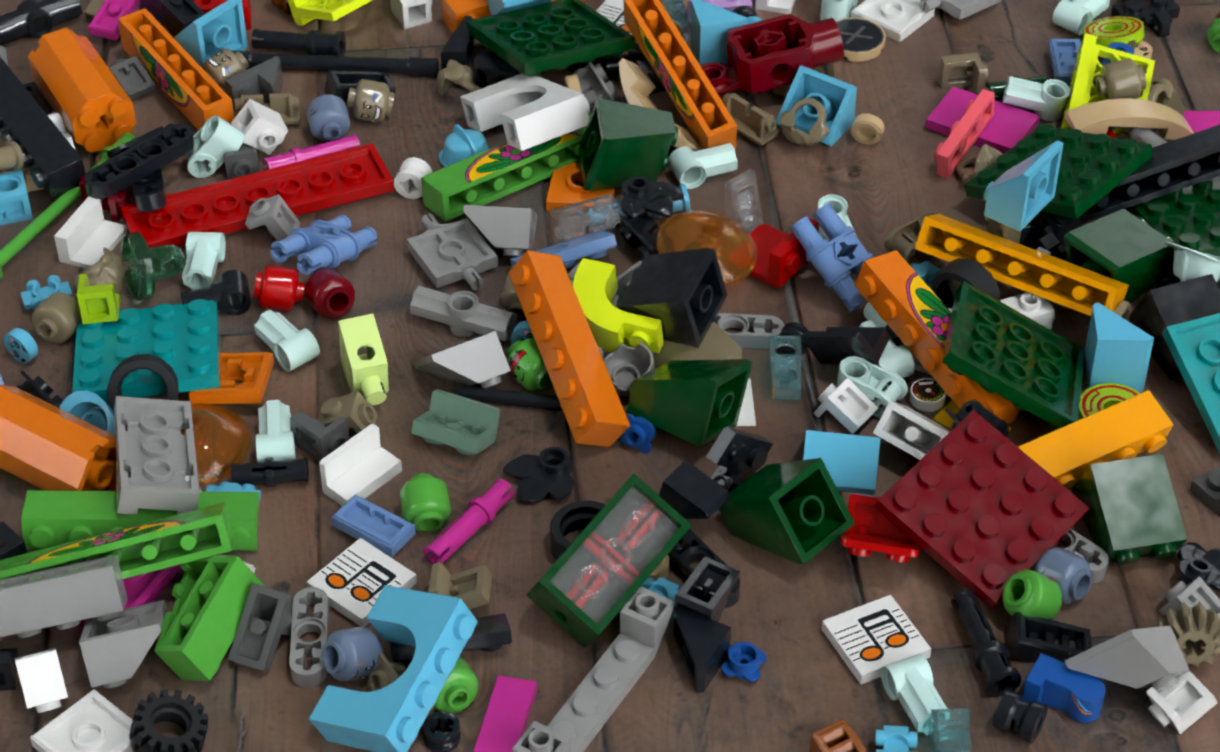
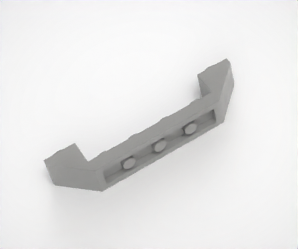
M640 586L620 611V634L548 726L534 721L512 748V752H584L654 660L675 607V601Z

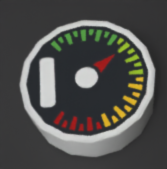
M918 379L912 384L910 388V402L916 409L924 412H933L939 410L945 404L946 393L935 379Z

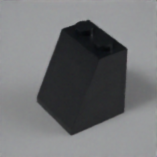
M704 248L646 255L640 267L634 270L631 282L625 293L619 296L616 308L625 312L660 319L664 340L699 348L728 295L715 249Z
M1213 274L1149 290L1129 316L1130 323L1154 337L1151 355L1171 380L1180 378L1182 375L1162 333L1167 326L1220 313V290Z

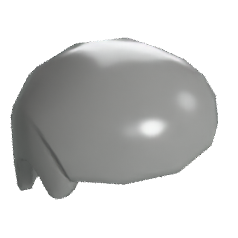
M641 342L637 347H628L625 344H621L615 352L610 353L604 359L615 390L620 396H628V390L632 382L655 369L653 352Z

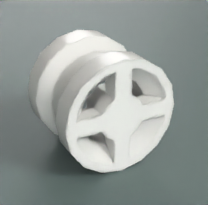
M415 157L404 160L400 167V172L397 173L394 179L396 191L408 199H418L423 196L421 177L432 173L430 165L426 161Z

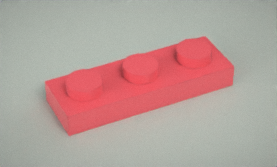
M982 89L976 99H971L966 107L964 116L960 121L954 122L946 141L939 143L937 146L934 160H936L938 176L946 179L950 178L957 165L962 161L994 116L993 92Z

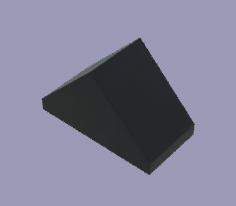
M687 460L663 481L659 496L685 519H709L731 498L727 489Z
M704 556L677 592L674 600L677 607H683L719 622L739 578L740 571Z
M683 607L673 608L674 639L696 693L705 692L728 657L727 651L731 644V627Z

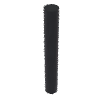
M456 385L455 387L456 395L478 402L562 410L558 397L554 395Z

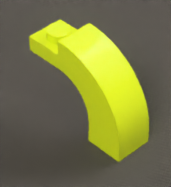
M582 258L574 276L573 288L597 346H600L601 349L609 353H613L621 344H625L628 347H637L641 342L652 352L659 353L664 344L661 320L625 312L613 306L611 302L618 290L615 265Z

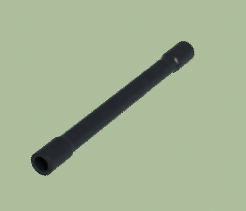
M239 51L249 63V67L246 69H250L277 56L281 61V69L387 72L435 77L438 76L439 72L438 58H385Z

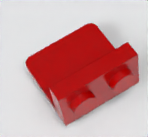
M809 218L810 222L813 224V226L819 233V223L816 220ZM760 224L726 254L727 264L778 289L808 262L805 256L807 252L793 232L787 234L768 224Z
M850 492L847 509L855 525L842 534L840 541L841 546L848 547L847 553L869 557L872 551L887 553V560L909 563L910 557H918L920 546L875 508L880 498L879 496Z

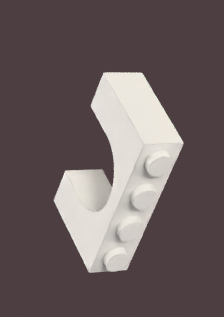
M519 74L460 96L469 127L482 132L503 124L508 145L521 151L583 128L589 122L588 113L590 112V106L582 93L539 76Z

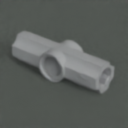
M418 286L413 293L410 303L411 314L449 325L450 332L458 337H470L476 333L485 335L496 331L499 340L510 342L513 330L518 323L516 313L481 304L475 293L465 290L457 291L450 295Z

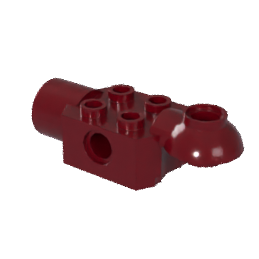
M786 14L730 29L727 36L728 63L712 62L704 63L700 66L722 100L727 93L739 89L754 94L792 84L800 65L814 70L815 67L842 61L844 58L843 41L838 25L833 18L808 23L791 14Z

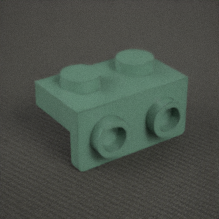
M436 389L431 395L429 411L413 420L411 434L424 437V441L430 444H446L455 447L459 453L464 455H476L495 443L500 409Z

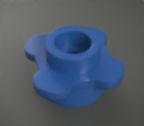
M626 414L630 427L619 437L620 442L625 446L638 448L644 454L649 453L652 450L650 442L656 435L655 426L642 417Z
M739 642L729 647L727 651L728 660L722 664V673L727 677L735 676L748 682L759 680L761 674L759 671L760 666L766 662L765 653L754 644L748 642Z

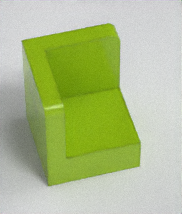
M79 274L77 299L82 323L92 324L118 321L120 296L117 293L115 294L113 284L89 286L87 274Z

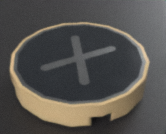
M855 17L836 21L843 41L844 57H848L847 61H868L881 54V50L885 47L886 35L883 28L877 23Z

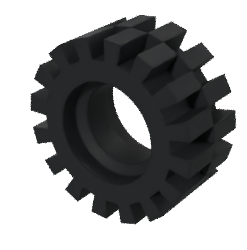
M163 689L160 691L159 698L155 692L148 694L147 700L142 699L134 712L129 733V739H132V750L136 751L139 749V752H201L209 726L207 725L208 715L207 713L203 714L204 706L201 702L193 706L195 697L190 694L186 699H182V691L175 690L174 696H169L168 689ZM158 722H172L179 725L185 733L179 737H166L155 731L153 725Z

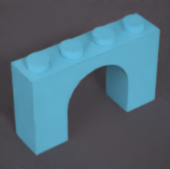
M385 585L366 618L384 641L415 646V653L409 667L396 681L376 691L361 692L328 685L309 717V721L328 742L372 752H408L429 711L435 704L448 676L453 671L468 639L472 636L478 621L461 598Z

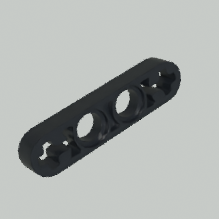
M184 124L169 126L91 169L84 176L87 194L94 199L111 197L189 153L194 148L192 129ZM153 152H158V153H160V154L151 155V156H150V155H146V154H148V153H153ZM124 167H134L130 170H120Z

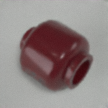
M323 269L314 273L307 281L305 298L308 304L322 317L336 319L347 314L353 307L355 290L352 283L338 271Z

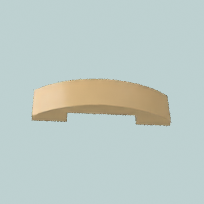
M622 58L619 62V74L627 102L631 105L657 109L648 97L656 86L639 65ZM674 124L678 127V138L674 147L687 146L693 151L703 150L689 130Z
M1120 98L1097 101L1074 108L1066 112L1065 119L1071 129H1079L1081 132L1091 134H1106L1109 126L1157 128L1164 140H1176L1194 133L1185 118L1177 111L1163 104L1143 99Z

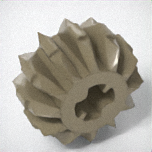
M1183 601L1181 609L1177 611L1167 607V617L1158 618L1157 627H1172L1187 665L1192 664L1198 670L1200 662L1206 661L1213 664L1214 654H1220V620L1214 609L1206 610L1200 601L1192 608Z

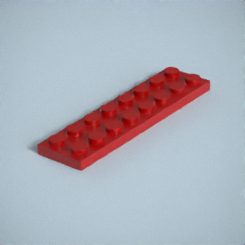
M371 143L166 195L167 205L158 210L141 212L137 210L136 203L120 208L122 218L138 256L142 257L186 246L188 232H222L226 235L248 229L245 223L250 207L261 198L268 199L279 194L294 215L299 216L368 197L379 196L395 191L391 174L374 144Z

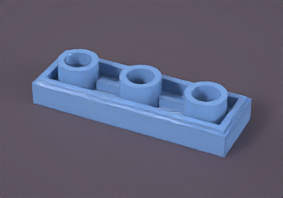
M598 230L534 252L560 256L566 269L575 266L578 259L584 257L597 259L607 255L606 250L617 246L615 234ZM523 255L510 259L512 268Z

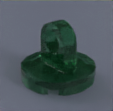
M139 232L126 234L122 238L121 258L123 262L128 261L129 263L127 266L129 270H125V279L131 295L136 300L145 301L152 299L155 292V280L175 276L186 265L185 257L178 246L164 245L148 248L144 237Z

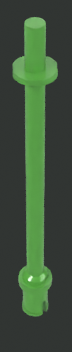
M126 132L112 146L103 148L99 153L100 161L91 169L109 160L107 156L108 151L136 137ZM80 186L63 193L0 250V280L3 278L1 267L81 196Z

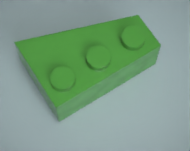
M211 556L180 564V567L184 570L181 584L174 585L172 595L176 598L172 612L170 611L165 614L162 630L154 652L182 681H211L234 641L252 583L265 586L239 556Z

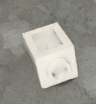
M847 378L840 386L836 387L834 384H831L817 398L822 404L813 414L819 418L828 410L848 431L854 434L877 411L878 407Z

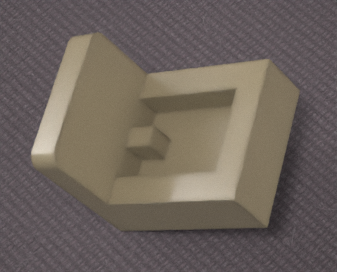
M978 53L941 56L938 79L941 89L952 88L953 86H972L975 94L979 95L982 89H984V83L988 82L989 73L987 65L982 64Z
M355 391L338 398H330L321 406L318 420L327 427L336 419L342 417L347 420L348 429L353 428L358 434L370 424H376L378 415L374 407L366 401L360 392Z
M438 562L432 565L428 592L461 598L468 609L476 608L489 603L492 573L484 564L451 575L443 564Z

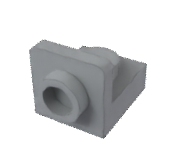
M279 194L268 199L261 198L255 201L250 207L245 223L249 230L266 225L269 234L275 237L277 241L288 237L290 232L295 228H299L301 224Z
M1199 576L1187 586L1182 580L1164 594L1168 602L1158 610L1162 616H1165L1167 607L1177 611L1181 609L1183 601L1190 608L1200 601L1206 610L1213 608L1220 620V599Z

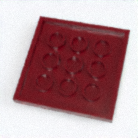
M974 410L880 497L875 505V508L965 587L972 590L991 609L1003 599V590L1006 582L1020 570H1032L1041 556L1047 550L1054 548L1084 518L1090 507Z

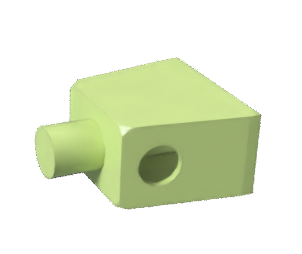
M374 314L338 321L341 364L351 393L359 391L371 405L381 404L386 400V393L389 391L388 363ZM360 348H366L367 354L357 355Z

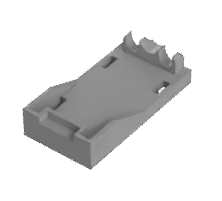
M116 396L114 420L117 513L137 514L138 508L174 510L177 515L196 510L200 491L191 401ZM181 429L186 430L185 435H181ZM185 475L189 476V481H185Z

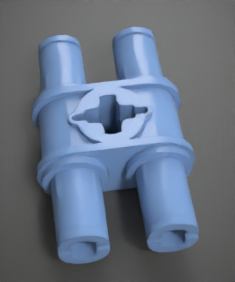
M827 203L812 216L822 227L830 239L829 241L828 239H823L810 222L808 216L796 222L790 227V231L794 233L807 252L805 255L807 262L813 264L825 281L824 286L829 289L832 288L847 307L848 312L851 313L867 300L854 286L855 282L850 275L855 274L858 277L863 262L873 258V254L868 253L854 233L855 229L851 228V226L847 227L833 209L832 204Z
M338 215L336 218L328 221L318 219L313 221L310 226L293 229L288 237L271 244V248L274 249L270 250L271 257L278 263L298 256V270L303 275H309L321 268L334 269L339 263L355 260L360 252L377 244V241H375L377 239V232L372 227L366 226L361 230L351 233V230L348 229L351 227L350 219L345 215Z

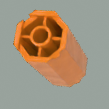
M68 28L42 35L38 41L39 47L34 52L32 49L28 55L31 74L54 111L61 114L64 126L74 141L84 146L88 152H100L106 146H112L126 132L133 134V128L136 125L133 102L89 39L83 35L75 34L73 30Z
M0 385L1 469L42 490L116 491L115 435L15 386Z

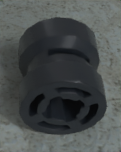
M1008 689L996 710L993 727L1004 732L1014 730V732L1018 733L1020 739L1033 743L1043 727L1048 706L1038 701L1031 703L1024 701L1020 693Z

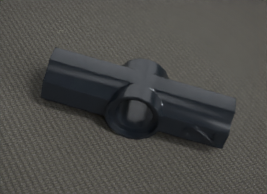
M25 0L21 2L16 11L0 16V45L28 35L39 38L49 33L53 26L80 17L82 9L79 1L43 0L38 2L36 0Z

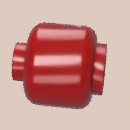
M267 265L263 272L257 271L253 298L258 299V304L263 309L290 312L295 302L302 303L305 283L298 281L299 274L294 268Z

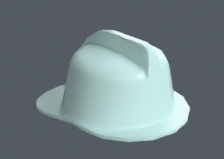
M1163 242L1174 249L1173 273L1181 282L1213 274L1217 283L1220 277V257L1198 252L1175 243Z

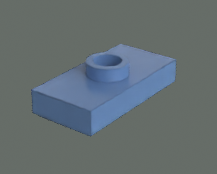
M1049 39L1048 51L1054 79L1063 81L1067 85L1071 83L1076 55L1081 44L1080 39Z
M354 495L331 517L333 527L356 539L362 538L390 557H393L416 534L414 524L357 495Z

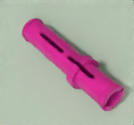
M356 134L345 138L303 149L297 147L290 148L288 153L263 158V165H267L264 167V171L360 146V142Z
M497 479L481 497H474L468 503V509L429 546L424 548V556H428L431 552L433 553L427 558V561L432 565L438 562L444 565L445 561L483 525L491 524L496 518L495 514L509 500L514 498V490H510L507 494L505 493L512 486L503 479Z

